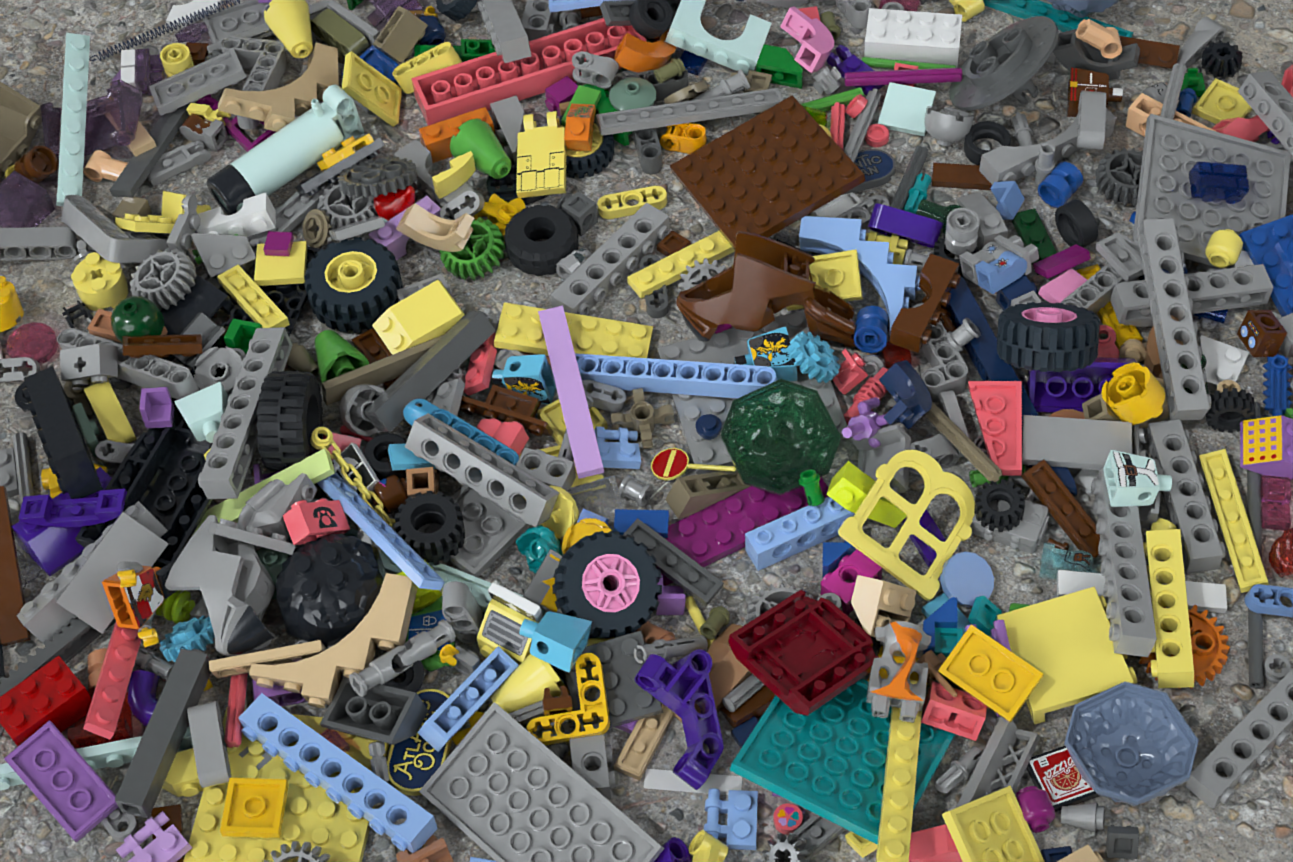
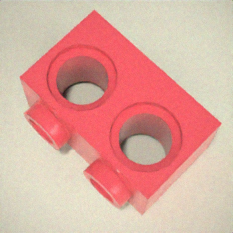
M932 681L923 704L921 723L976 741L986 719L987 706L967 692L955 688L953 689L956 691L957 697H952L940 683Z

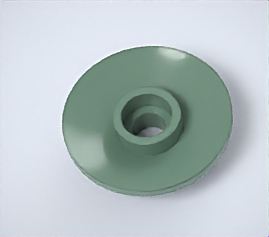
M637 77L625 78L613 85L609 93V100L617 111L650 107L656 101V90L645 79Z

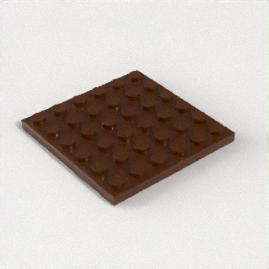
M793 95L670 165L675 177L734 250L738 231L755 233L768 238L866 181L864 173Z

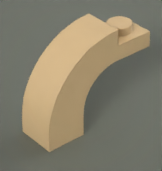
M414 203L406 209L396 230L425 246L441 251L458 252L464 249L474 230L471 227L474 217L465 213L455 220H448L433 215Z

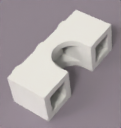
M267 193L243 199V207L232 215L226 216L221 207L199 213L198 215L201 220L197 232L199 234L217 235L238 234L239 236L249 237L274 229L276 210Z

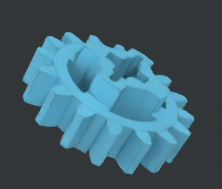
M802 331L789 342L788 349L792 351L789 356L796 360L794 365L800 366L799 369L802 374L808 373L809 379L812 380L815 377L818 383L822 381L828 383L839 373L838 369L841 367L837 363L839 357L833 355L835 350L829 349L830 345L827 341H820V336L813 337L811 332L805 334Z
M203 615L199 619L194 617L190 621L179 622L172 627L173 632L166 634V639L160 641L161 646H159V649L168 662L171 660L173 662L176 661L181 648L186 650L199 649L205 652V646L213 644V639L215 638L210 617L206 618Z

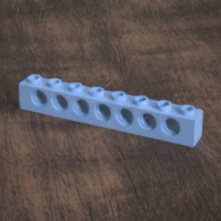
M263 693L239 716V721L243 727L241 732L246 738L252 742L255 740L263 744V749L272 757L276 755L281 757L283 763L291 771L297 772L299 770L305 775L306 781L313 787L321 786L326 790L327 796L335 803L343 802L348 806V811L357 819L365 818L369 821V826L379 835L387 834L392 838L391 842L401 851L407 849L414 853L420 850L438 829L432 814ZM271 727H276L272 731H267ZM297 742L294 746L288 747L290 743ZM313 757H319L313 762H308ZM340 772L338 776L330 777L332 773ZM357 787L362 788L357 793H351V791ZM384 803L382 807L373 809L375 804ZM399 819H406V821L400 825L394 824Z

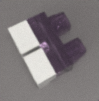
M149 48L121 50V87L126 99L135 98V93L146 92L148 95H152L149 86L165 79L163 72H154L155 70H165L160 54L151 55Z

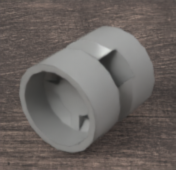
M957 208L948 214L945 246L951 253L961 255L967 251L971 253L977 247L980 221L977 213L968 208Z

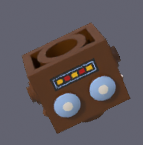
M1248 310L1237 335L1253 357H1274L1277 355L1287 332L1271 310Z

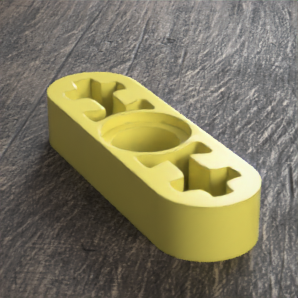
M650 186L604 195L598 200V213L604 219L634 215L646 202L660 210L667 205V192L661 186ZM631 199L639 201V203L634 206L626 204V202Z

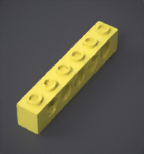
M1180 529L1146 531V542H1143L1145 559L1148 562L1146 567L1157 638L1150 652L1156 655V660H1151V675L1158 678V688L1194 687V665Z

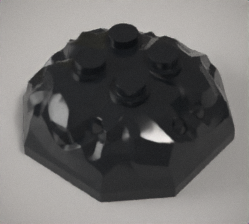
M334 533L317 538V540L310 541L295 549L293 555H290L282 563V571L277 575L275 581L276 598L287 634L307 642L321 640L323 645L327 647L341 641L352 632L370 611L380 593L386 575L379 549L376 546L361 541L355 536Z

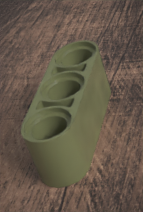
M329 8L310 20L311 29L314 34L329 46L338 48V53L343 57L351 51L358 56L369 48L366 37Z

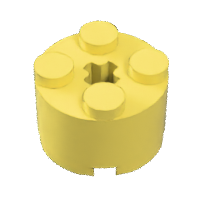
M96 252L89 253L75 267L71 274V279L79 298L89 310H104L103 308L110 306L113 309L128 295L127 280L120 263L107 261Z

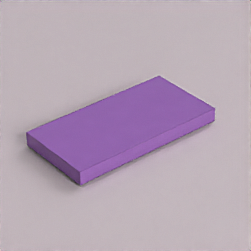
M50 720L4 758L76 843L118 808L115 802L116 795Z

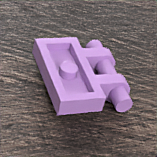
M162 811L155 818L151 816L146 820V825L133 836L131 834L124 839V843L116 851L122 858L133 851L135 856L128 862H176L191 850L192 846L174 824L163 831L161 827L170 819ZM154 834L156 838L146 847L142 848L140 844Z

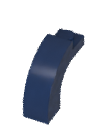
M907 360L896 362L879 379L896 402V405L883 417L889 425L900 422L909 430L931 409L932 399L930 392L920 375Z

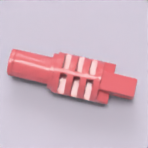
M882 367L874 377L870 376L858 393L854 395L853 404L843 415L847 425L852 417L860 415L857 407L860 402L873 397H877L881 401L888 392L879 381L888 369Z

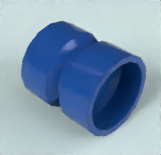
M1060 162L1039 184L1038 194L1046 204L1058 208L1064 205L1083 184V175L1073 164Z
M878 306L862 308L856 317L854 343L863 352L877 353L887 343L889 316L884 309Z

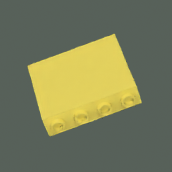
M1095 586L997 615V620L1005 621L1011 652L1044 674V677L1026 700L1034 725L1045 722V713L1078 704L1125 681L1133 684L1137 683L1133 667L1128 668L1125 659H1127V655L1114 653L1113 641L1109 640L1111 622L1110 619H1107L1105 613L1107 604L1103 595L1098 596Z

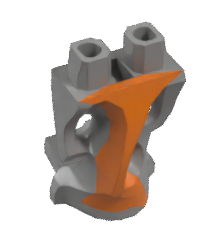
M895 621L875 629L876 640L883 643L882 657L874 658L866 702L871 703L872 716L888 717L889 706L900 708L899 720L914 723L918 711L922 710L925 702L928 663H917L915 661L917 652L927 649L930 645L931 636L927 635L916 624ZM893 656L905 657V661L897 663ZM881 668H885L888 674L887 679H882L879 676ZM912 672H917L919 675V680L916 684L910 683L909 678Z

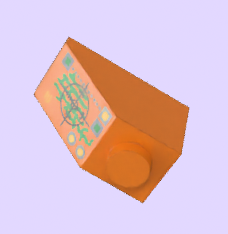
M571 104L566 116L564 135L567 150H592L595 105Z

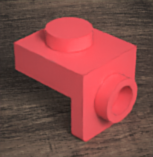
M845 348L842 354L846 360L840 364L839 373L832 379L839 391L844 395L868 376L863 368L866 364L856 352L852 355Z

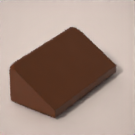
M763 686L734 712L728 711L724 706L720 708V712L734 729L753 716L756 719L762 716L776 695L768 687Z

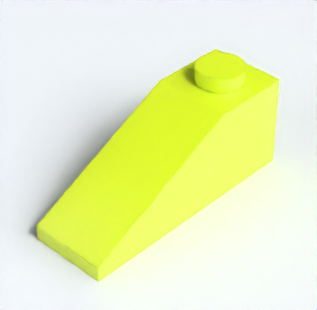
M847 461L832 477L826 495L848 511L856 513L874 485L875 480ZM884 497L879 499L868 516L869 519L896 528L907 517L906 513Z

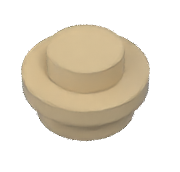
M1129 339L1120 347L1119 354L1121 358H1134L1139 363L1145 358L1146 348L1141 341Z

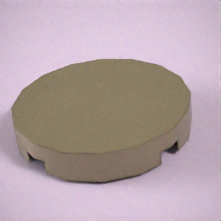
M706 80L694 83L669 95L664 99V103L671 104L690 101L709 90V86Z

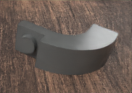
M1077 29L1059 33L1057 44L1053 50L1058 61L1069 71L1072 67L1106 73L1109 75V80L1118 79L1122 70L1138 67L1140 48L1135 43L1123 46L1121 54L1115 58H1104L1099 49L1076 37L1075 32Z

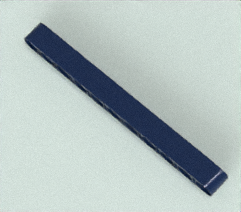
M961 276L957 288L951 289L949 304L944 309H948L950 312V318L956 328L963 324L965 318H969L979 329L981 336L978 338L974 337L964 345L982 381H1020L1011 364L1005 363L997 354V338L964 278ZM1022 386L1023 425V415H1039ZM1050 466L1071 494L1076 497L1077 487L1068 468Z

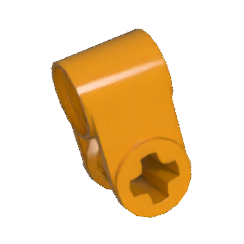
M684 123L666 126V133L661 136L659 141L660 145L668 151L691 154L707 144L706 130L700 124Z

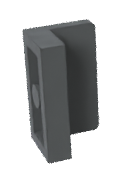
M199 312L180 335L201 334L203 353L212 347L226 329L222 326H217L205 314ZM181 354L171 355L183 366L193 368L201 354L191 357Z

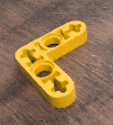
M582 654L578 657L575 664L581 710L537 717L528 723L526 729L544 745L568 742L574 738L603 735L608 731L610 718L603 667L595 654ZM587 661H591L593 665H596L591 670L594 680H589L586 670L582 669L586 667ZM596 687L600 690V697L593 702L587 701L585 699L586 691L589 688ZM594 716L604 720V722L599 723V728L595 729L592 724L584 725L585 731H582L579 718L583 717L584 723L592 722ZM565 720H573L576 723L575 730L570 734H564L560 730L561 724ZM555 722L554 728L557 736H553L552 731L543 732L542 738H538L536 734H533V732L537 731V726L542 725L545 730L553 729L551 723Z

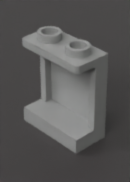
M890 425L878 429L873 437L865 438L861 441L852 438V443L859 449L858 468L875 481L877 480L876 470L879 466L887 464L897 453L910 450L911 437L899 425ZM875 438L880 441L881 445L872 448L868 440ZM909 467L899 469L890 482V488L898 494L908 491Z

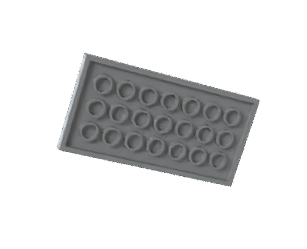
M495 702L419 791L496 862H654L665 849Z

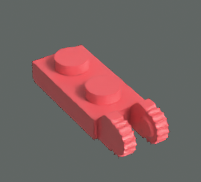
M495 332L470 356L464 393L468 396L489 388L497 349L494 347Z

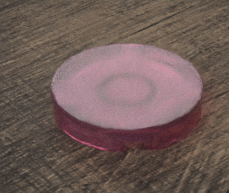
M36 322L24 324L15 329L6 343L7 353L10 358L29 357L34 358L38 363L49 361L56 353L58 347L56 334L52 328L44 323ZM26 362V366H24V367H33V366L28 365V363Z

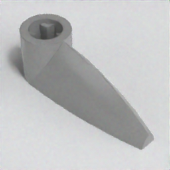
M1207 16L1203 17L1197 23L1193 34L1182 47L1177 63L1180 65L1184 64L1186 69L1202 58L1203 51L1211 42L1217 44L1219 40L1222 41L1227 31L1226 28Z

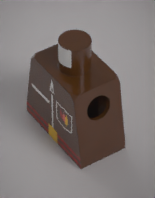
M1071 67L1068 82L1067 117H1077L1081 90L1106 92V108L1108 102H1122L1123 88H1110L1108 74Z

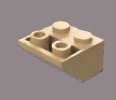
M857 575L851 604L863 630L870 636L875 637L876 627H884L895 621H910L917 590Z

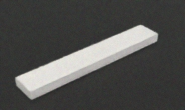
M1058 570L1057 597L1094 586L1098 596H1104L1105 576H1102L1100 573ZM1185 581L1189 610L1194 605H1197V611L1203 612L1208 610V612L1225 614L1227 610L1226 584Z

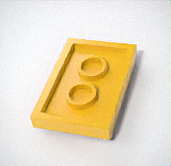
M972 624L938 670L945 678L1010 723L1044 677V674Z

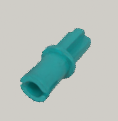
M923 173L917 175L914 186L909 189V198L904 208L905 211L914 214L919 212L922 202L927 199V190L932 182L928 174H925L923 181H921Z

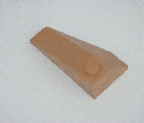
M731 624L712 642L707 651L712 658L709 678L717 713L724 706L722 699L752 674L736 659L728 644L729 635L741 628V625ZM694 703L696 711L701 714L700 707ZM674 714V717L682 723V719L677 714Z

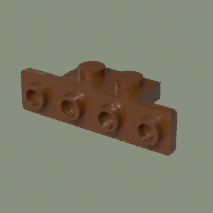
M496 385L492 386L485 402L462 396L459 409L468 415L476 413L482 415L485 419L494 418L502 422L515 421L523 425L531 434L542 437V435L551 437L553 434L547 422L535 418L541 405L538 398Z

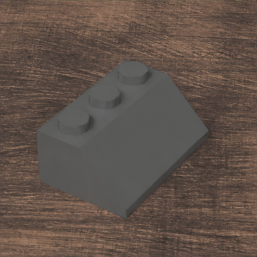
M344 677L320 725L324 728L394 745L417 734L428 709L417 693L381 684L369 689L367 695L361 697L352 688L349 678Z

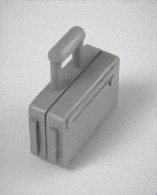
M1009 476L1006 485H1009L1011 481L1030 488L1021 476ZM1030 489L1025 500L1022 521L1020 520L1017 527L1013 525L1010 531H1007V528L1004 527L1003 532H998V528L995 527L994 531H990L989 525L985 528L981 526V521H977L976 514L972 519L970 527L972 534L983 537L986 541L992 540L1010 546L1013 550L1019 549L1028 553H1034L1036 547H1040L1050 517L1048 516L1049 509L1044 505L1033 502L1035 493ZM995 500L989 503L990 508L996 511H1006L1010 508L1009 503L1004 500Z

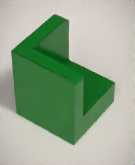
M233 319L224 336L226 347L241 349L246 355L249 349V342L253 338L256 328H262V325Z

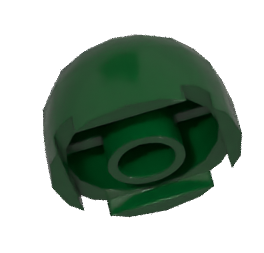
M131 296L121 300L114 307L111 315V327L117 339L123 344V336L161 335L164 328V317L153 301L142 296Z

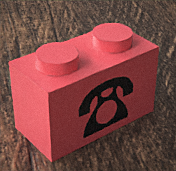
M326 498L310 503H307L306 500H301L292 504V509L283 515L293 545L306 544L333 533L345 534L350 530L340 500L328 501Z

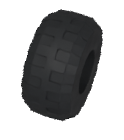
M551 205L527 207L514 215L505 228L504 241L508 258L513 266L530 275L543 276L555 274L556 264L574 250H578L579 247L578 231L574 220L564 210ZM540 239H548V240H546V241H541V242L536 241V240H540Z

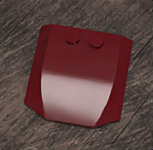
M799 590L730 634L728 644L736 659L797 714L809 715L871 673L874 658H879V656H875L870 635L830 600L822 597L819 600H815L805 596V591Z

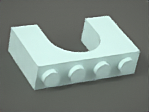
M681 0L665 42L738 71L741 69L746 75H748L749 70L754 71L772 24L771 22L750 14L740 37L733 40H721L710 35L701 24L700 15L706 0Z

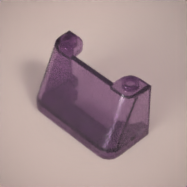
M119 79L110 82L107 95L87 101L84 156L93 154L96 150L103 151L116 146L131 144V141L136 136L143 103L142 91ZM48 102L40 105L44 143L46 147L55 153L58 159L61 108L53 107V103Z

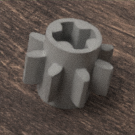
M826 65L813 76L816 80L813 83V87L819 94L825 91L827 95H830L841 85L839 81L841 73L835 66L830 70Z

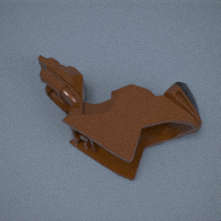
M738 231L736 234L733 265L712 278L688 290L681 291L676 300L686 325L699 341H709L718 325L730 324L739 330L756 332L775 321V313L795 304L803 305L809 332L813 336L818 335L821 340L836 341L850 348L856 347L854 343L856 326L852 320L855 313L854 308L827 288H822L816 285V282H813L810 264L815 261V258L791 246L755 233Z

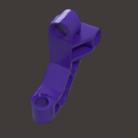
M697 649L671 665L661 656L650 654L634 678L635 682L682 719L687 749L676 763L672 772L694 790H698L708 779L711 770L724 749L709 678L712 658L708 652ZM694 703L700 707L701 714L696 711ZM703 743L708 746L709 754L704 750Z

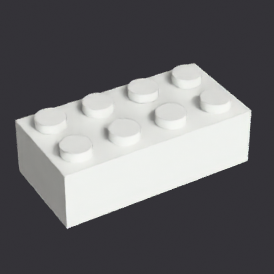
M869 8L864 57L956 65L957 68L962 15Z

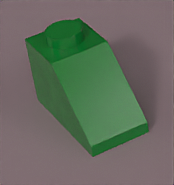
M764 44L756 64V72L771 74V83L802 89L803 69L794 60L790 52L786 48Z

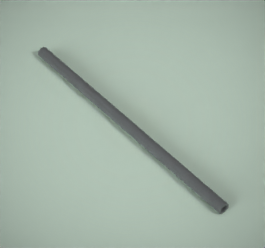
M1254 401L1256 419L1260 418V404ZM1247 470V517L1262 561L1261 474ZM1248 608L1249 687L1258 689L1264 686L1263 614L1255 613Z

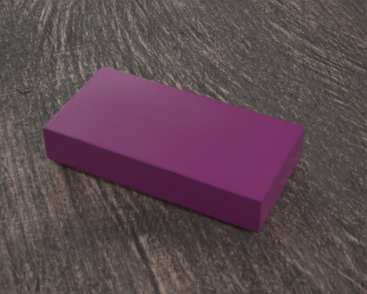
M1076 244L1034 263L1033 266L1036 273L1049 279L1088 261L1091 257L1089 250Z

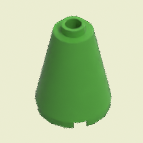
M477 118L468 120L458 128L460 130L456 137L453 135L450 142V151L455 158L471 151L476 170L495 179H501L509 173L511 161L488 123Z
M325 330L316 336L314 344L321 383L369 364L364 354L335 331Z

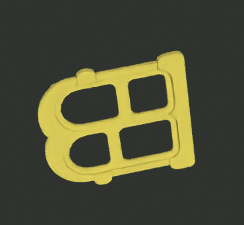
M905 450L893 456L887 464H882L877 468V480L855 515L848 517L842 523L838 534L907 587L917 590L916 593L923 599L929 601L934 598L940 587L938 578L942 573L944 563L952 557L959 543L967 540L972 534L970 525L975 516V501L967 484L958 476L949 472H943L939 463L930 455L918 450ZM910 467L915 469L924 480V490L916 504H911L890 488L892 478L901 468ZM939 494L951 496L956 500L960 508L959 519L945 542L937 539L919 523L931 500ZM881 497L886 498L907 515L906 521L889 548H884L862 530L863 524ZM910 535H915L936 551V558L925 575H920L899 558V552Z

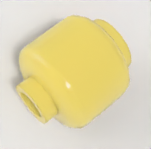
M1233 230L1215 231L1206 246L1205 255L1215 267L1225 268L1232 266L1238 261L1243 248V241Z

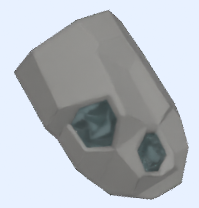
M584 248L574 250L556 264V273L565 281L592 255V252Z

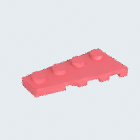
M968 381L969 392L989 459L1001 469V476H1022V381Z

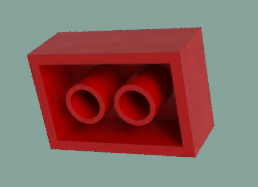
M58 655L0 697V724L18 747L49 720L60 732H63L88 714L92 697Z

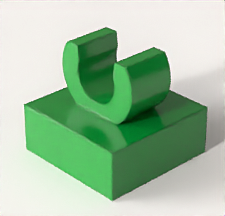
M1188 68L1181 91L1185 88H1191L1196 92L1197 97H1201L1205 92L1203 73H1198V68Z

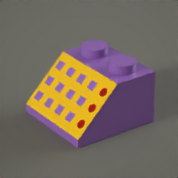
M1280 415L1243 420L1240 423V467L1289 483L1293 479V419Z

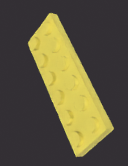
M504 302L494 339V347L549 356L538 311L546 309ZM565 312L575 353L648 358L653 326Z

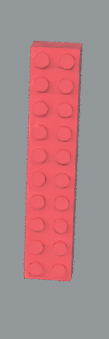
M604 18L529 41L531 57L504 63L502 56H497L496 52L411 79L415 98L427 125H432L486 107L487 111L491 110L490 103L516 95L520 101L545 93L546 88L566 76L577 83L573 78L575 67L572 64V57L577 52L584 51L614 59L616 48L626 33L647 42V40L633 26H607Z

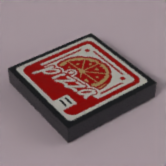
M1066 746L1033 756L1026 769L1034 786L1045 790L1049 794L1055 812L1061 810L1062 806L1076 805L1100 796L1082 779V775L1076 768Z

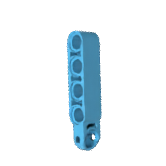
M414 399L405 406L403 416L411 426L414 420L429 413L516 466L519 456L514 450L449 411L440 409L425 399ZM420 403L422 407H418L415 404Z

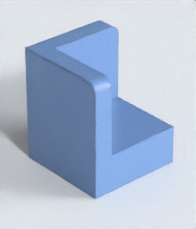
M1016 181L994 182L991 191L998 202L996 209L1003 220L1014 219L1025 200Z

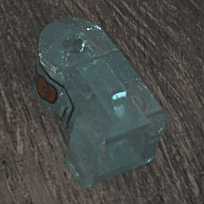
M1044 542L1040 564V578L1057 580L1058 570L1092 573L1093 556L1090 553L1079 550L1057 549L1055 544Z

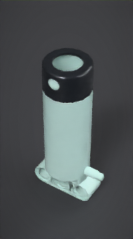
M336 84L329 86L323 93V103L320 104L318 99H312L311 109L207 179L206 184L211 195L227 215L238 212L243 207V199L267 193L269 197L322 160L321 154L333 147L335 150L341 147V142L353 136L356 139L362 134L364 135L354 100L340 86Z

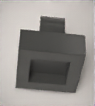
M1108 826L1106 840L1107 858L1137 859L1140 835L1138 827Z

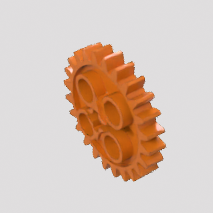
M1194 605L1191 610L1188 609L1194 683L1197 681L1199 685L1204 686L1206 678L1213 681L1216 673L1220 674L1222 672L1223 665L1226 664L1228 659L1226 655H1228L1230 646L1226 644L1229 637L1222 635L1224 626L1215 627L1217 617L1206 618L1208 610H1204L1200 614L1197 612V605ZM1198 645H1201V646L1206 647L1207 649H1206V650H1203V649H1200V648L1197 647V646H1198ZM1150 653L1149 657H1140L1139 664L1148 663L1146 673H1151V660H1156L1155 653Z

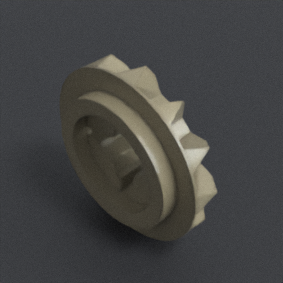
M313 209L309 211L303 222L304 239L308 246L313 248H321L323 245H327V238L330 237L329 229L332 227L329 225L330 217L326 216L323 210Z

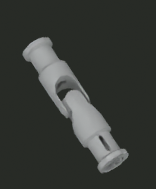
M442 619L436 627L427 632L422 631L404 643V645L397 646L370 662L369 667L359 673H351L349 681L352 688L359 696L363 697L367 695L369 689L378 684H385L413 666L414 662L433 655L440 646L447 642H454L456 635L452 626ZM392 660L398 664L399 668L393 670Z

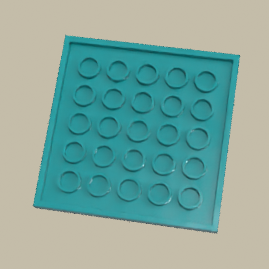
M860 679L809 715L795 713L780 698L775 696L733 760L730 771L878 844L892 707L889 706V714L886 718L872 716L871 703L866 702L869 682L864 679ZM921 723L913 812L956 736L954 733Z

